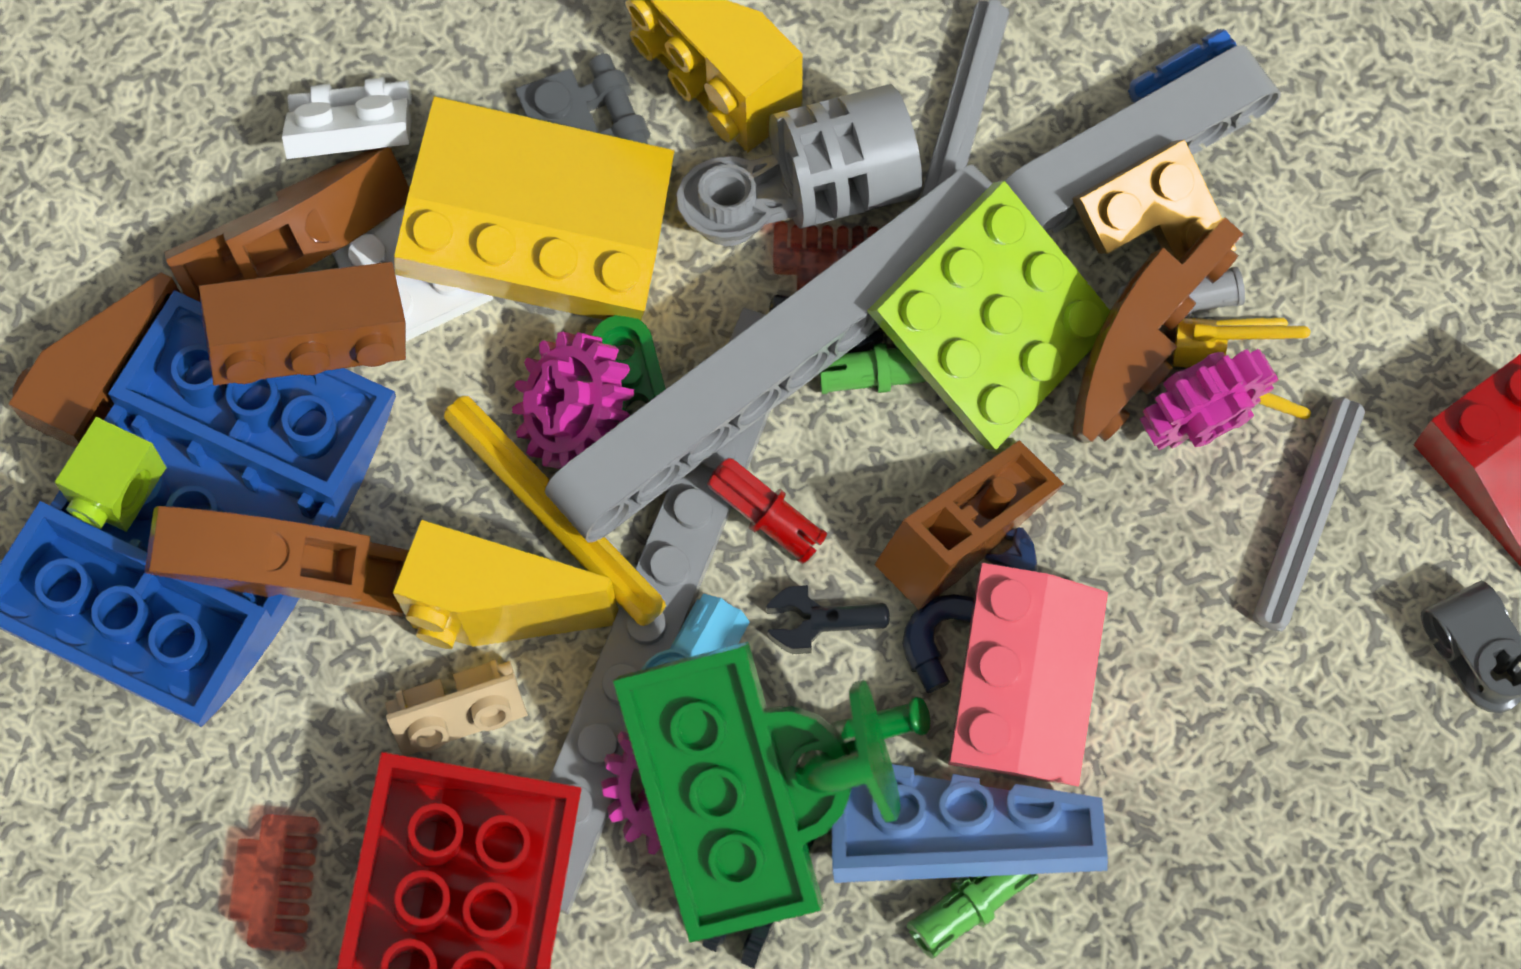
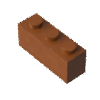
M392 262L199 285L203 326L214 386L230 383L250 384L260 379L297 374L316 375L326 370L356 366L377 367L388 362L406 360V320Z

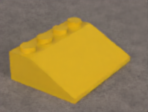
M434 96L412 177L394 255L395 275L601 320L615 315L641 320L645 312L675 150Z

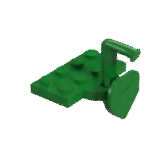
M749 642L627 673L613 680L689 943L821 911L824 902L807 842L826 834L837 822L846 809L852 788L856 786L867 785L886 823L898 819L901 810L900 796L885 739L913 732L923 736L929 732L931 725L930 713L927 704L922 698L913 697L908 704L876 711L874 700L866 681L860 680L853 682L849 689L852 718L830 724L819 714L796 706L767 707ZM804 754L802 760L799 763L800 757Z

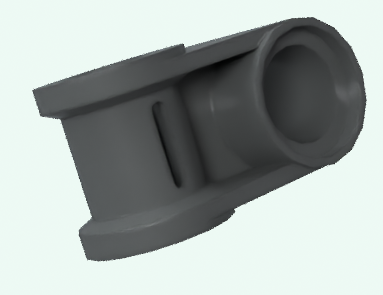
M1478 581L1421 610V621L1425 632L1430 640L1437 638L1438 641L1433 644L1434 647L1447 660L1467 695L1477 707L1487 712L1503 713L1510 711L1520 703L1521 669L1518 664L1521 662V635L1510 620L1501 598L1487 582ZM1493 670L1496 674H1502L1507 671L1512 677V682L1510 683L1507 679L1495 681L1491 677L1490 672ZM1480 685L1484 687L1483 691L1480 690Z

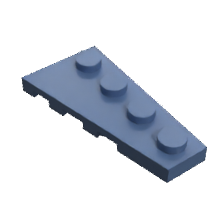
M892 764L901 805L898 819L888 823L884 821L867 785L864 784L852 788L843 815L832 826V870L834 883L1108 871L1103 799L1076 793L1015 784L1011 790L982 786L980 785L979 778L953 774L951 781L914 775L913 767Z

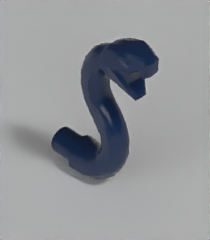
M1018 527L1006 533V539L1013 542L1012 547L1003 554L987 553L985 556V560L993 565L1037 571V556L1034 543L1023 527ZM957 594L938 596L920 610L917 609L905 627L902 641L905 657L911 671L917 672L926 693H932L950 683L940 662L943 657L934 642V628L940 622L949 619L970 623L974 602L973 597Z

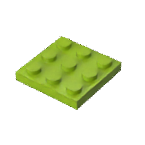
M1005 181L993 182L867 312L985 449L996 450L1089 353L1110 309Z

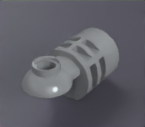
M892 84L771 114L769 117V136L772 155L754 160L734 156L717 157L694 166L682 178L677 191L678 210L689 227L715 244L735 246L747 241L764 225L792 218L798 228H805L918 198L922 189L921 160L906 105L899 91Z

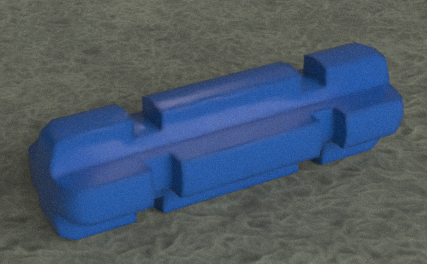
M1216 29L1201 38L1203 44L1193 43L1155 66L1157 72L1147 71L1132 80L1128 90L1130 99L1135 103L1227 50L1236 47L1235 40L1231 38L1225 29Z

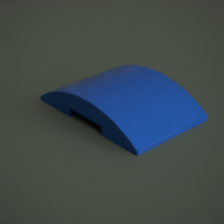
M174 290L108 393L114 405L104 419L106 422L153 443L167 468L127 532L107 522L104 523L101 529H98L77 519L67 511L66 508L69 502L60 490L50 505L40 501L0 563V630L186 721L202 727L221 708L253 669L282 628L300 598L281 594L266 597L144 573L154 508L165 506L226 512L338 530L351 507L375 454L396 394L395 391L345 368L326 370L316 375L297 374L260 379L250 384L230 383L214 386L203 326L201 302Z

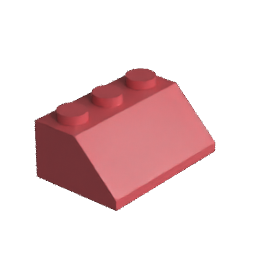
M986 563L981 564L977 577L948 765L1079 787L1108 592L1051 574Z

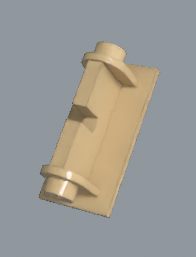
M493 659L489 663L453 674L457 692L448 695L445 694L441 679L404 691H396V699L385 702L388 713L386 718L402 755L408 756L420 751H433L442 747L447 742L483 730H496L505 726L510 721L528 716L511 662L507 661L498 664L497 660Z

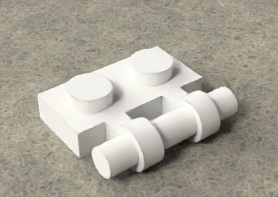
M382 77L365 79V86L332 89L330 84L311 86V92L288 95L289 112L286 114L282 133L286 159L409 145L411 132L409 105L412 104L409 82L385 83Z

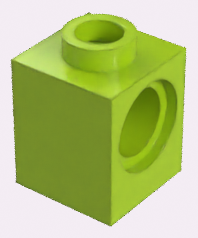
M96 417L58 475L55 484L68 500L69 505L66 509L71 515L98 529H101L104 523L107 522L127 532L167 467L153 443Z

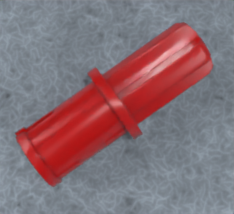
M727 458L722 461L711 474L707 483L709 488L751 521L749 529L754 533L761 529L792 554L800 564L807 562L817 551L812 547L815 543L821 545L824 542L827 532L822 528H818L784 500L786 493L782 489L774 492L733 458Z

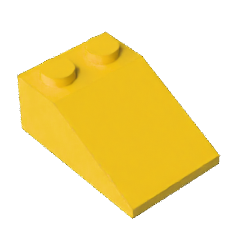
M421 520L393 592L412 628L418 629L416 637L428 644L444 649H452L455 641L474 647L608 627L613 625L619 611L611 578Z

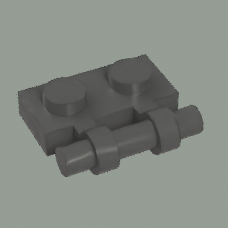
M599 54L589 61L588 65L594 76V81L583 87H579L572 69L569 68L515 88L517 99L525 117L649 144L647 140L650 138L651 133L644 117L636 114L628 97L631 92L628 80L623 71L616 70L609 54ZM606 106L614 125L607 130L598 132L590 111Z

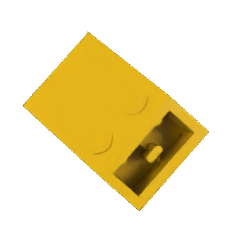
M728 0L626 1V7L631 15L632 31L629 34L637 50L649 61L657 57L669 70L668 77L675 90L686 101L690 102L694 98L698 100L708 111L707 119L710 125L724 141L730 142L735 139L748 153L769 137V117L771 114L802 107L803 54L762 12Z

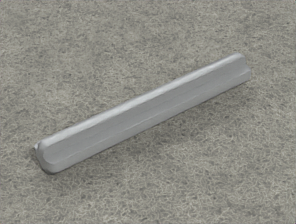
M980 0L974 7L920 199L968 164L1009 18V10L1002 6L999 0Z
M1337 397L1328 408L1253 613V620L1262 627L1274 631H1283L1291 620L1365 414L1364 407L1360 403L1350 401L1347 398Z

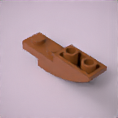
M391 147L369 149L277 191L278 200L165 251V259L184 295L201 302L199 285L296 274L370 231L406 205L410 188Z
M1226 217L1212 223L1179 261L1163 247L1151 253L1129 280L1111 308L1095 340L1083 373L1076 402L1073 436L1080 442H1093L1097 436L1104 442L1111 438L1130 416V413L1124 408L1139 389L1146 395L1152 392L1173 368L1166 359L1177 346L1159 329L1162 325L1170 331L1175 328L1195 306L1196 302L1189 296L1204 278H1207L1212 284L1216 282L1238 258L1239 255L1231 248L1244 234Z
M158 506L153 511L144 573L266 597L281 594L401 617L405 616V613L393 592L409 550L370 542V536L315 525L226 512Z

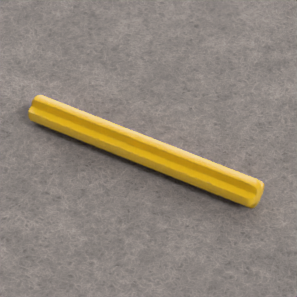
M469 396L458 397L453 404L445 409L443 415L449 426L589 572L611 578L616 601L638 625L647 626L662 614L666 607L662 596L605 537L595 542H587L545 494V488L550 481L548 477Z

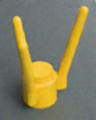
M1184 318L1176 327L1175 345L1177 348L1173 354V367L1189 368L1216 352H1223L1226 356L1228 340L1303 339L1309 337L1311 331L1307 326H1288V321L1285 318L1227 320ZM1272 393L1259 397L1261 402L1258 404L1282 413H1287L1304 420L1311 416V411L1307 407Z

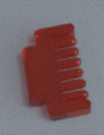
M783 220L777 221L774 224L773 271L778 275H797L798 291L864 242V229L861 226L853 227L852 247L848 249L849 229L845 225L839 226L836 235V249H833L834 230L832 226L825 225L822 227L821 248H818L817 226H809L806 228V248H803V228H798L795 224L791 228L790 248H787L788 225ZM876 226L868 228L867 239L879 230Z
M266 814L261 821L259 840L238 839L228 920L249 923L247 944L253 950L302 952L307 947L306 940L300 935L275 934V932L304 933L308 929V923L305 920L277 918V915L307 916L310 912V907L306 903L279 901V898L307 900L312 895V890L308 886L281 885V881L310 883L314 879V874L311 870L283 868V865L312 866L315 864L316 857L312 853L285 852V848L313 850L317 847L318 841L315 837L287 835V833H318L320 823L314 817Z

